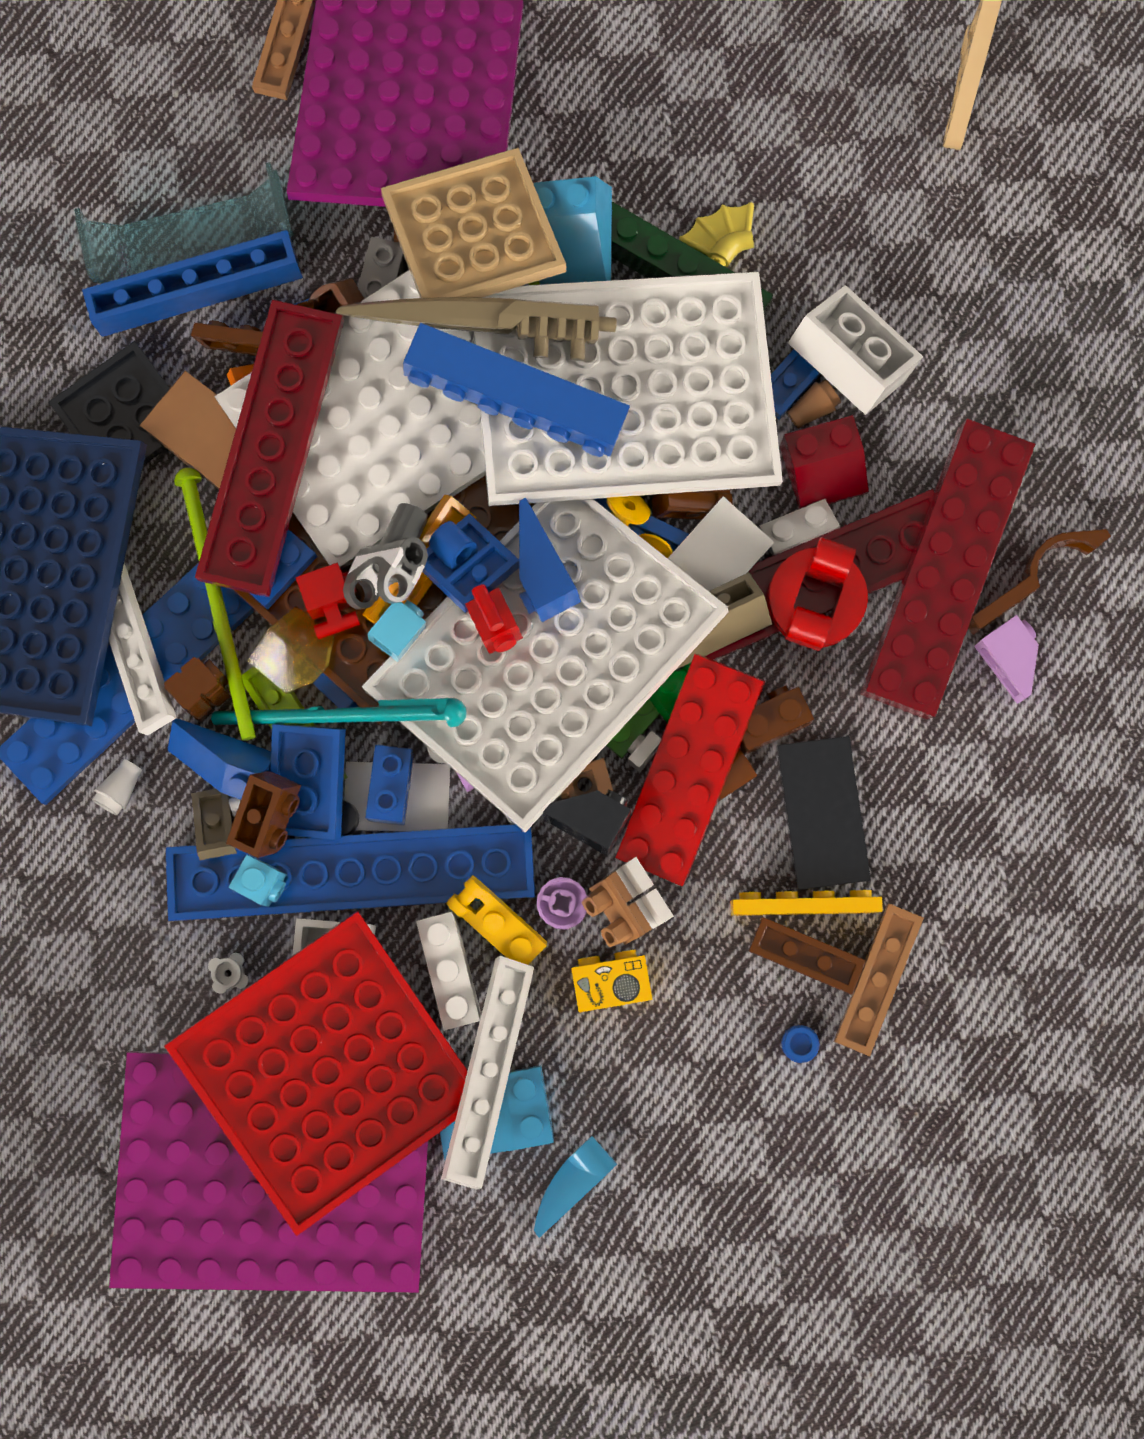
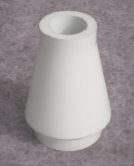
M124 759L94 790L96 795L92 800L108 812L118 815L121 809L126 810L142 769Z

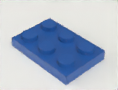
M272 724L270 771L301 785L297 795L300 798L298 808L289 818L285 829L289 836L329 840L341 839L346 729Z

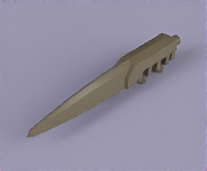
M438 297L399 299L343 305L338 307L336 314L412 326H419L420 323L440 329L489 332L509 335L516 329L518 340L534 339L533 357L548 358L549 340H554V342L571 341L570 360L574 361L585 360V342L587 344H595L599 338V331L616 332L617 319L615 317L599 316V307L597 305L505 298Z

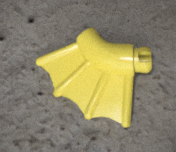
M749 202L741 207L721 205L716 213L710 216L697 217L693 228L683 236H680L679 240L721 265L728 267L738 253L754 248L751 231L754 204Z

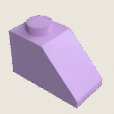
M1016 615L980 640L974 647L1018 704L1032 693L1039 644L1034 639L1036 638V633L1032 626L1025 620L1021 621Z

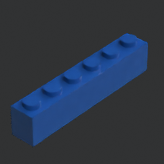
M285 230L82 289L90 321L99 334L104 337L303 278L294 245L288 231Z
M423 323L419 324L403 362L404 376H407L411 383L419 387L428 388L430 385L442 390L443 394L458 402H462L464 399L478 404L477 407L487 414L498 415L500 413L513 418L512 421L520 427L526 429L536 427L546 431L547 435L553 440L567 443L569 440L581 445L585 452L598 457L603 456V454L611 457L630 405Z

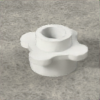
M233 953L229 958H213L210 960L208 969L211 971V977L214 982L212 988L216 993L223 994L227 989L234 987L243 989L247 986L249 979L243 971L244 957L241 954ZM226 970L232 972L230 977L225 975Z

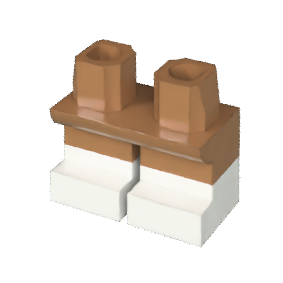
M637 857L623 864L589 888L591 892L582 900V905L588 915L595 917L604 911L611 924L601 930V935L609 947L621 943L626 945L674 917L656 888L629 905L626 904L654 885Z

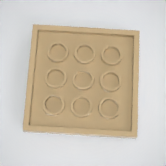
M519 148L381 188L382 198L420 298H482L566 272L565 260Z

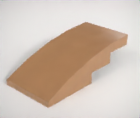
M184 371L139 426L187 466L197 470L202 477L219 490L236 428L214 397L216 394L188 372Z

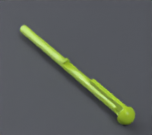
M183 468L175 475L174 484L182 487L198 560H200L207 535V527L196 485L202 480V477L193 468ZM205 583L214 620L213 626L218 637L241 740H251L256 738L221 586Z

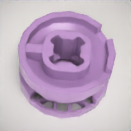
M559 877L552 879L542 886L537 896L539 915L546 924L555 929L566 930L575 927L584 919L587 913L582 905V900L587 895L583 887L570 878Z

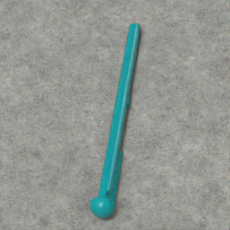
M440 698L378 700L379 707L325 710L323 706H313L309 709L250 710L253 724L446 720L449 727H457L464 722L467 710L464 703L459 699ZM214 711L212 713L211 720L214 725H238L235 711Z

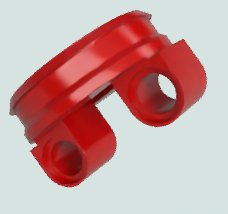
M821 537L816 548H808L796 552L778 567L769 584L767 604L771 619L777 629L785 636V640L820 651L822 647L832 646L841 642L858 627L866 612L868 591L861 571L853 562L856 553L855 548ZM804 575L840 587L831 617L800 606L794 609Z

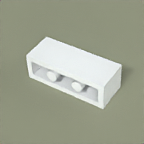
M448 912L416 921L443 1030L480 1021L481 1011L456 914Z

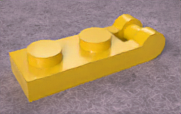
M473 875L464 883L465 888L459 895L453 894L446 902L456 915L469 923L506 958L529 965L547 946V941ZM475 898L483 902L477 910H474L469 905Z

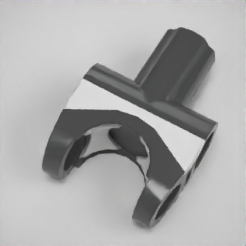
M408 503L399 504L380 544L366 546L357 553L343 587L344 597L351 607L355 609L369 608L378 600L379 596L389 604L400 603L409 597L420 578L428 558L426 546L419 539L428 521L427 514L422 509ZM398 582L399 593L395 597L390 593L388 586ZM357 583L363 587L365 592L363 602H360L355 596L354 589Z

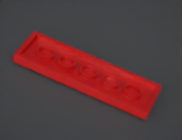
M694 654L615 857L616 859L627 863L637 857L645 871L682 887L685 885L765 680L700 654Z

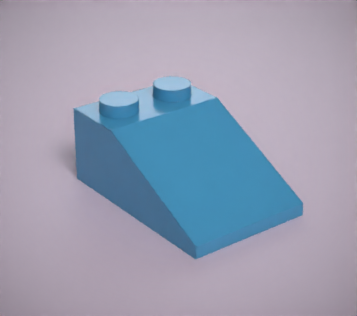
M596 176L533 183L566 263L565 273L539 280L540 285L611 281L612 187Z
M541 1065L511 1070L509 1072L490 1154L554 1143V1133ZM455 1121L440 1132L444 1160L447 1157Z

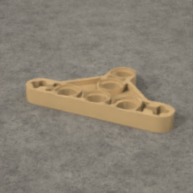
M980 0L972 23L967 26L961 48L960 66L952 107L943 139L944 148L961 150L1002 0Z

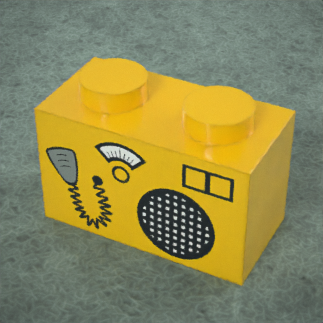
M636 949L614 953V961L601 963L600 956L578 959L579 967L571 968L578 1011L585 1012L653 1000L645 955L637 956Z

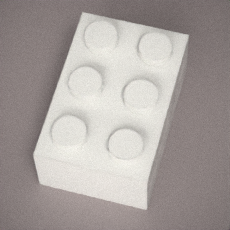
M846 285L809 312L788 342L791 347L865 415L900 387L923 358L914 347Z

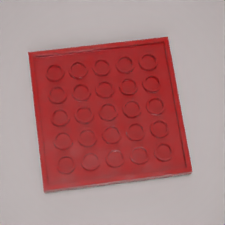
M358 911L164 1045L296 1237L456 1120L467 1076V1069Z

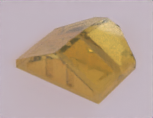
M295 606L268 628L248 659V662L287 694L295 689L314 683L329 666L334 637L330 635L318 640L313 627L317 623Z

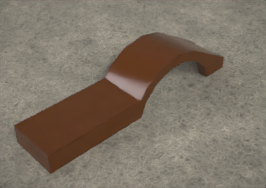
M1106 529L1065 532L1047 539L1027 560L1022 573V582L972 616L968 627L972 635L976 634L1040 587L1037 577L1039 561L1048 550L1064 547L1076 549L1087 556L1111 537L1110 533Z

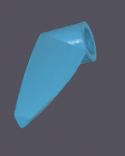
M593 1136L565 1161L550 1182L542 1198L534 1226V1231L539 1238L617 1165Z

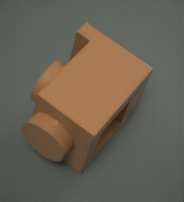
M604 758L590 762L562 792V800L594 791H600L603 794H606L608 789L613 791ZM582 778H587L592 783L590 790L586 792L579 790L577 786L578 781Z

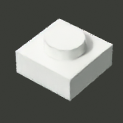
M651 731L646 738L642 734L639 735L629 747L628 752L631 755L628 758V762L639 773L655 756L661 738Z

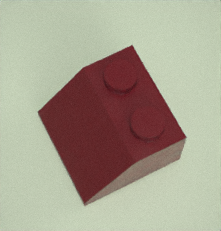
M853 415L784 434L780 449L799 509L826 499L829 505L869 493L864 448Z

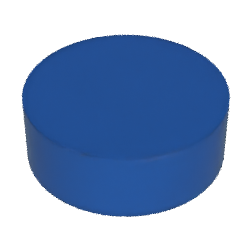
M792 1026L782 1036L781 1047L783 1053L794 1062H808L819 1051V1038L815 1031L807 1026Z

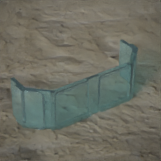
M271 162L265 163L269 179L250 195L125 225L88 221L80 208H75V220L89 278L93 283L103 284L287 230L289 236H293L277 169H273Z

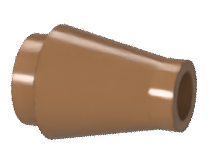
M825 379L819 384L815 382L786 413L797 429L807 423L836 411L835 407L841 403V400L833 387Z

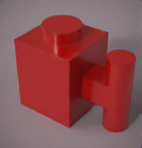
M338 562L295 577L307 612L312 620L326 616L327 621L313 626L318 640L361 625L356 611L341 615L340 610L351 606L347 603L343 593L344 583L349 571L343 573Z
M484 584L474 587L471 592L475 599L465 603L488 653L491 654L495 651L504 652L511 649L523 637L499 587L488 592Z

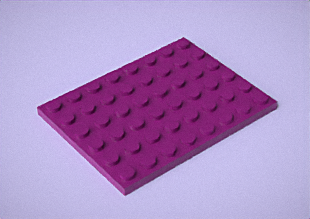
M316 0L287 185L288 200L386 207L381 193V188L507 151L524 0Z
M127 1051L109 1288L419 1293L428 1141L296 1237L168 1052Z

